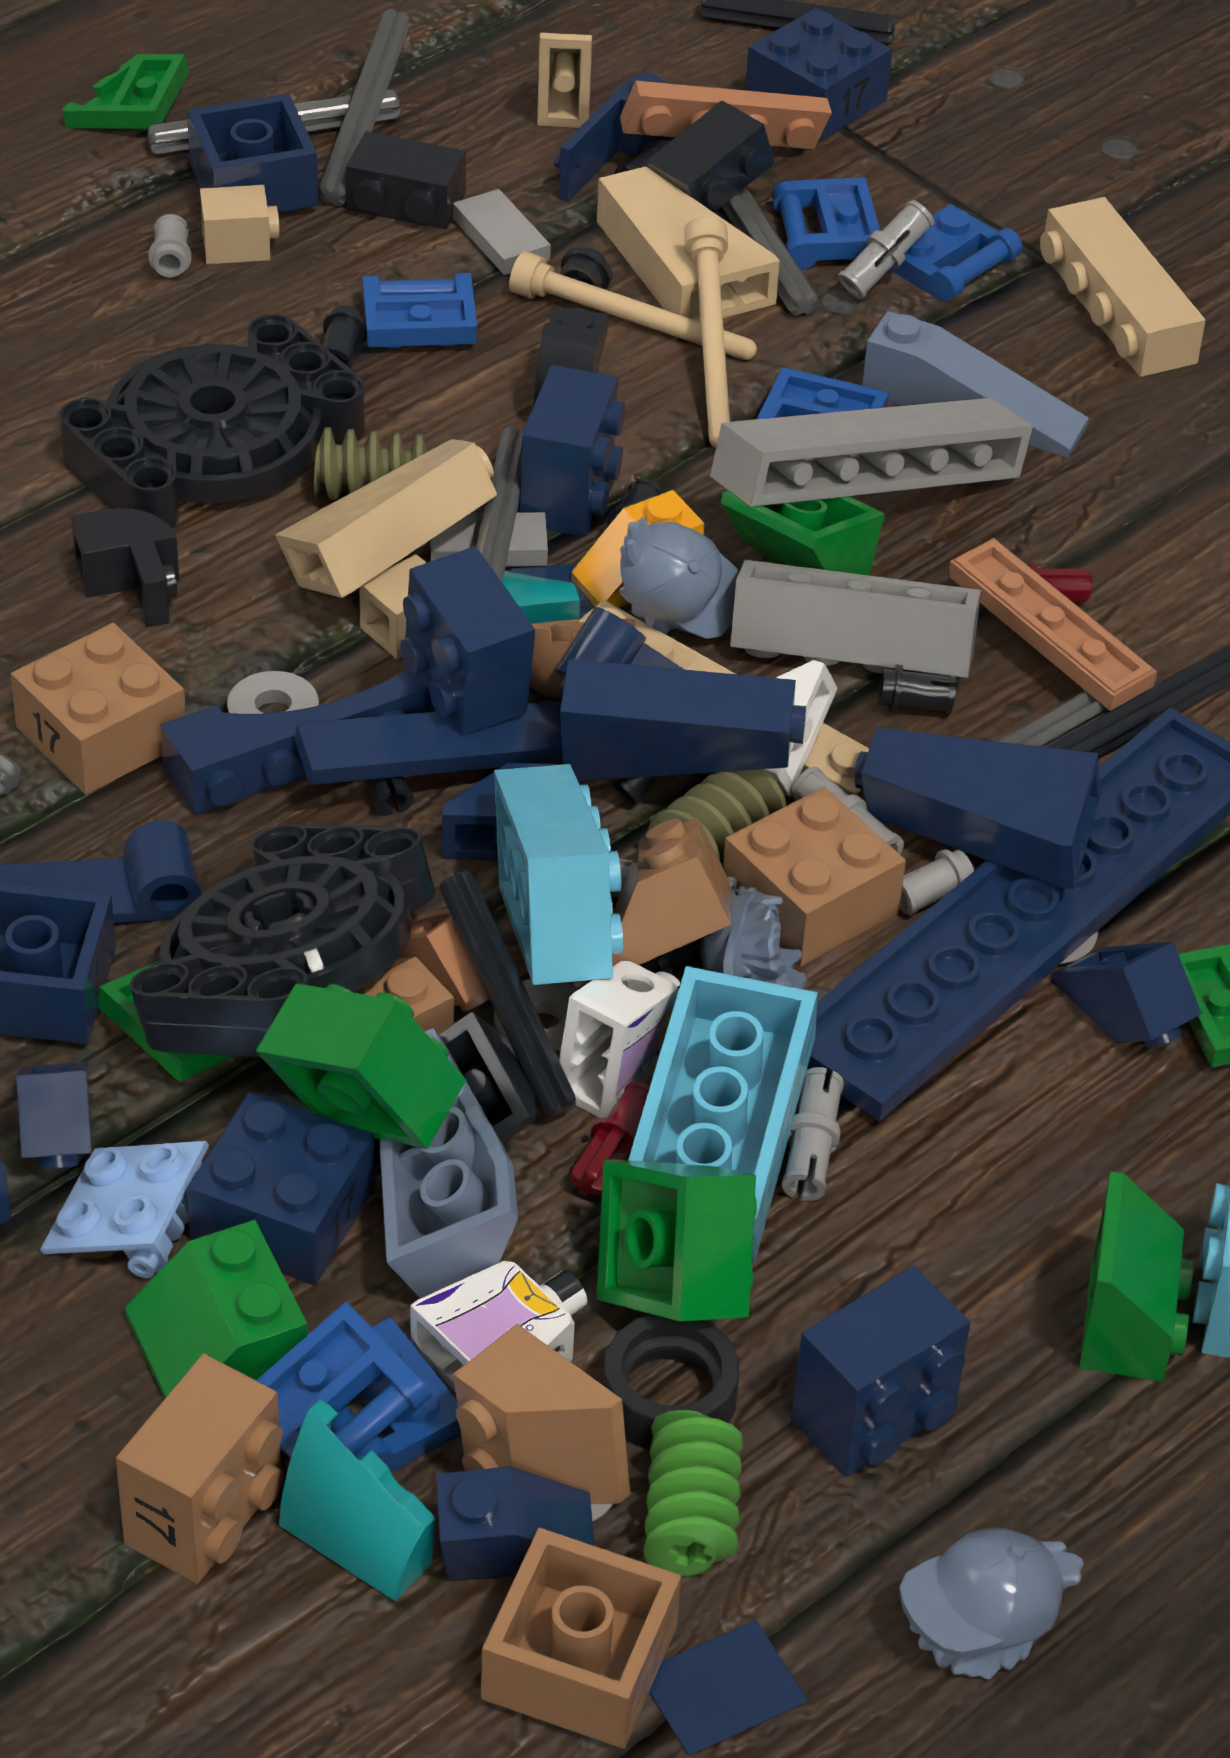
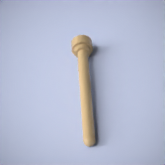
M699 217L686 224L684 228V242L687 255L697 264L708 435L711 446L716 448L721 423L730 422L719 262L722 261L729 247L727 225L722 220L715 217Z
M522 251L513 265L509 280V289L512 293L533 299L536 295L544 297L549 293L702 346L701 322L555 273L554 267L547 264L545 257L527 251ZM724 330L725 354L742 360H749L755 356L757 346L753 340Z

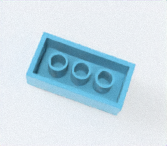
M570 764L494 770L499 890L532 984L539 985L613 978L612 954H621L623 952L621 918L619 913L613 914L610 892L621 890L620 861L618 852L611 851L607 828H601L598 807L591 806L588 785H579Z
M686 966L628 1160L715 1166L756 1175L755 1196L757 1212L754 1219L752 1261L755 1262L789 1138L793 1116L796 1112L815 1041L818 992Z

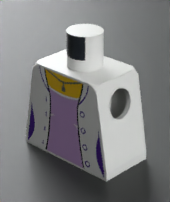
M620 961L613 966V978L592 980L569 997L559 1061L574 1091L576 1106L599 1118L607 1117L629 1082L640 1081L646 1083L654 1074L680 988V982L673 975L667 972L653 973L631 961Z
M502 1261L411 1304V1343L434 1372L454 1391L453 1374L516 1324L522 1326L571 1362L573 1359L575 1324L571 1315L586 1306L587 1296L581 1283L569 1271L562 1270L539 1286L516 1263Z

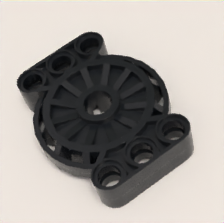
M278 314L263 315L251 321L248 326V347L230 344H202L176 348L153 356L130 369L115 384L107 401L94 398H79L65 404L60 410L63 462L77 478L111 509L127 508L145 511L161 518L171 528H174L179 521V499L191 502L212 503L249 499L276 490L298 477L313 461L317 445L325 427H331L335 444H342L348 429H354L357 441L360 440L365 433L364 382L354 371L292 319Z
M287 824L269 828L258 834L251 843L257 866L224 879L206 890L173 919L162 936L159 951L162 963L149 966L132 978L130 989L148 1046L153 1050L161 1052L261 1057L256 1050L295 984L326 988L329 984H335L356 993L383 974L401 956L411 938L412 919L410 911L426 905L435 895L420 832L408 827Z

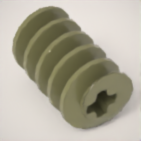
M325 427L316 450L314 471L315 499L318 497L323 484H325L329 499L338 501L342 497L346 485L351 494L425 454L428 451L423 435L417 434L410 450H404L400 433L394 432L388 447L381 448L377 431H371L365 445L358 446L354 429H348L342 444L338 445L335 444L331 427Z
M765 769L713 772L701 784H697L689 790L684 797L678 798L668 806V809L662 810L653 817L648 831L670 819L679 818L683 824L698 817L719 861H724L726 837L787 805L785 796L778 783Z

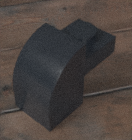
M553 307L550 322L544 324L540 343L534 405L551 365L599 373V363L608 332V314L589 312L581 308L566 309Z
M116 508L72 515L71 527L74 561L86 597L134 590L146 628L170 624L168 599L177 598L176 582L179 581L177 536L173 529L161 518L136 509Z

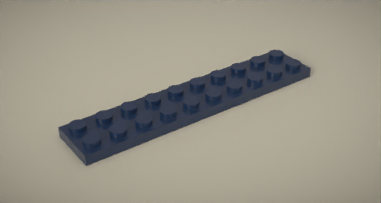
M1168 708L1099 766L1101 797L1075 889L1053 885L989 860L984 862L817 1002L816 1036L807 1070L817 1067L827 1068L824 1080L826 1086L829 1085L831 1073L833 1071L837 1072L844 1082L841 1096L880 1122L1230 815V742L1175 709Z

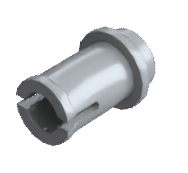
M166 214L156 221L154 225L155 240L148 251L151 267L164 277L180 275L189 268L191 263V250L187 245L189 232L188 228L186 229L187 223L182 217L175 214Z
M947 849L937 852L935 861L905 874L899 910L904 915L908 914V916H911L918 910L943 898L974 872L968 857L960 850L950 852Z

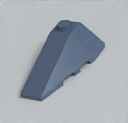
M887 311L867 340L862 386L889 392L888 402L907 406L992 398L1033 425L1028 446L1067 458L1070 457L1088 426L1089 417L940 326L920 321L910 315Z
M434 1028L425 1031L427 1035L435 1038L446 1047L441 1036ZM449 1052V1055H448L447 1058H448V1059L450 1060V1062L457 1068V1070L461 1073V1071L459 1070L457 1064L455 1063L453 1057L451 1056V1054H450V1052ZM465 1082L428 1149L380 1139L387 1263L420 1298L498 1264L518 1221L513 1163L470 1087Z

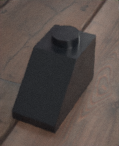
M473 1011L439 1034L501 1144L535 1121V1092L514 1050L504 1035Z

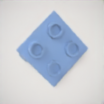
M207 1141L94 1148L40 1248L43 1254L123 1250L129 1258L128 1268L132 1273L142 1278L152 1277L155 1272H159L168 1263V1255L173 1247L171 1241H176L181 1237L184 1225L189 1221L187 1187L203 1164L201 1161L209 1144Z

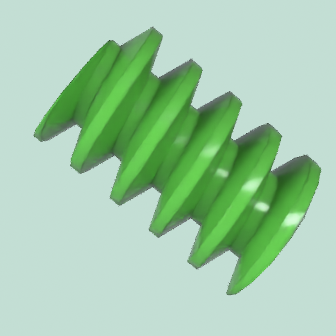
M690 1410L668 1411L656 1416L651 1426L653 1440L650 1445V1457L652 1463L648 1470L650 1489L646 1498L648 1514L645 1519V1531L647 1538L643 1545V1552L648 1564L682 1575V1577H691L708 1571L714 1562L723 1561L731 1557L738 1548L739 1540L735 1528L740 1522V1514L736 1504L741 1497V1488L737 1479L742 1472V1463L738 1455L743 1448V1438L741 1432L732 1424L710 1418L700 1412Z

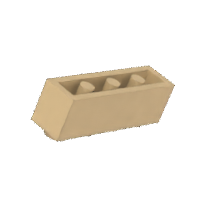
M1105 197L1048 209L1045 232L1042 233L1040 238V248L1044 260L1054 267L1065 281L1069 292L1076 295L1090 313L1093 322L1102 328L1115 345L1118 354L1128 361L1139 377L1197 364L1206 320Z

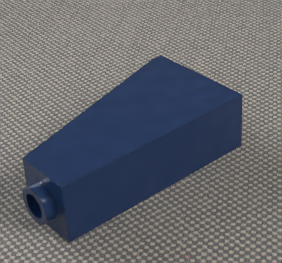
M568 659L560 709L563 764L571 765L577 781L788 768L791 743L803 744L807 706L795 705L796 680Z
M876 727L869 751H861L859 753L855 766V786L858 789H863L865 802H867V811L876 819L1053 885L1075 889L1101 797L1098 753Z

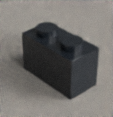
M723 100L646 161L648 168L712 212L717 211L775 164L765 125Z
M365 131L346 165L347 210L447 230L453 219V203L463 200L466 194L465 150Z

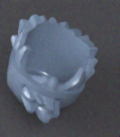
M645 518L629 523L628 534L624 537V545L620 548V570L624 586L619 591L625 600L632 604V614L645 621L646 626L653 627L664 634L678 628L700 638L720 637L733 622L738 569L719 553L715 544L709 538L691 528L672 521L648 524Z
M739 886V889L734 891L736 896L730 898L731 925L701 938L700 959L703 970L804 989L807 985L805 973L793 969L794 964L802 958L801 950L779 947L781 924L778 922L779 909L775 905L783 904L782 897L765 895L762 892H758L756 888L746 889L743 886Z
M1000 1527L977 1530L963 1536L952 1544L944 1554L929 1559L906 1572L899 1587L902 1608L911 1624V1631L920 1634L919 1648L925 1651H933L935 1662L939 1667H947L951 1664L953 1675L964 1674L970 1678L982 1676L984 1679H991L1001 1667L1011 1670L1020 1659L1025 1660L1030 1653L1033 1642L1052 1629L1061 1607L1063 1589L1077 1585L1081 1581L1080 1570L1084 1566L1082 1558L1076 1554L1065 1552L1067 1549L1066 1545L1060 1541H1038L1023 1533Z

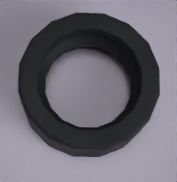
M653 1314L637 1318L616 1333L605 1352L603 1386L622 1399L625 1438L633 1444L650 1450L653 1440L652 1423L656 1416L668 1411H696L730 1423L736 1412L739 1358L730 1339L708 1321H676ZM660 1359L681 1360L698 1367L709 1376L713 1382V1390L699 1401L685 1405H660L640 1396L629 1386L628 1380L629 1374L643 1364Z

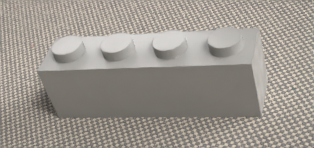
M745 560L736 579L730 647L744 648L748 654L761 658H772L782 653L804 656L807 662L815 660L824 663L826 666L837 664L839 661L863 664L865 669L876 673H882L883 669L894 670L897 664L903 665L905 670L920 671L922 674L947 677L951 675L956 676V678L957 676L968 678L974 653L981 590Z

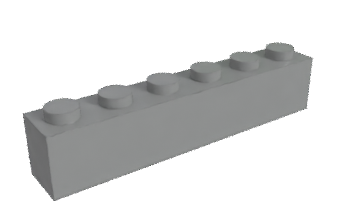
M992 398L721 423L710 477L750 507L1019 478L1033 425Z

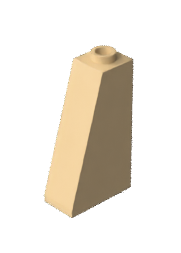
M647 166L599 178L597 223L664 310L701 322L697 264L687 255L684 242V228L686 224L699 217H715L727 225L729 247L722 261L719 262L723 318L776 304L780 260L775 254Z
M450 439L280 531L275 536L299 587L342 598L497 496L490 479L494 476V470L487 454L482 448L476 446L474 442Z

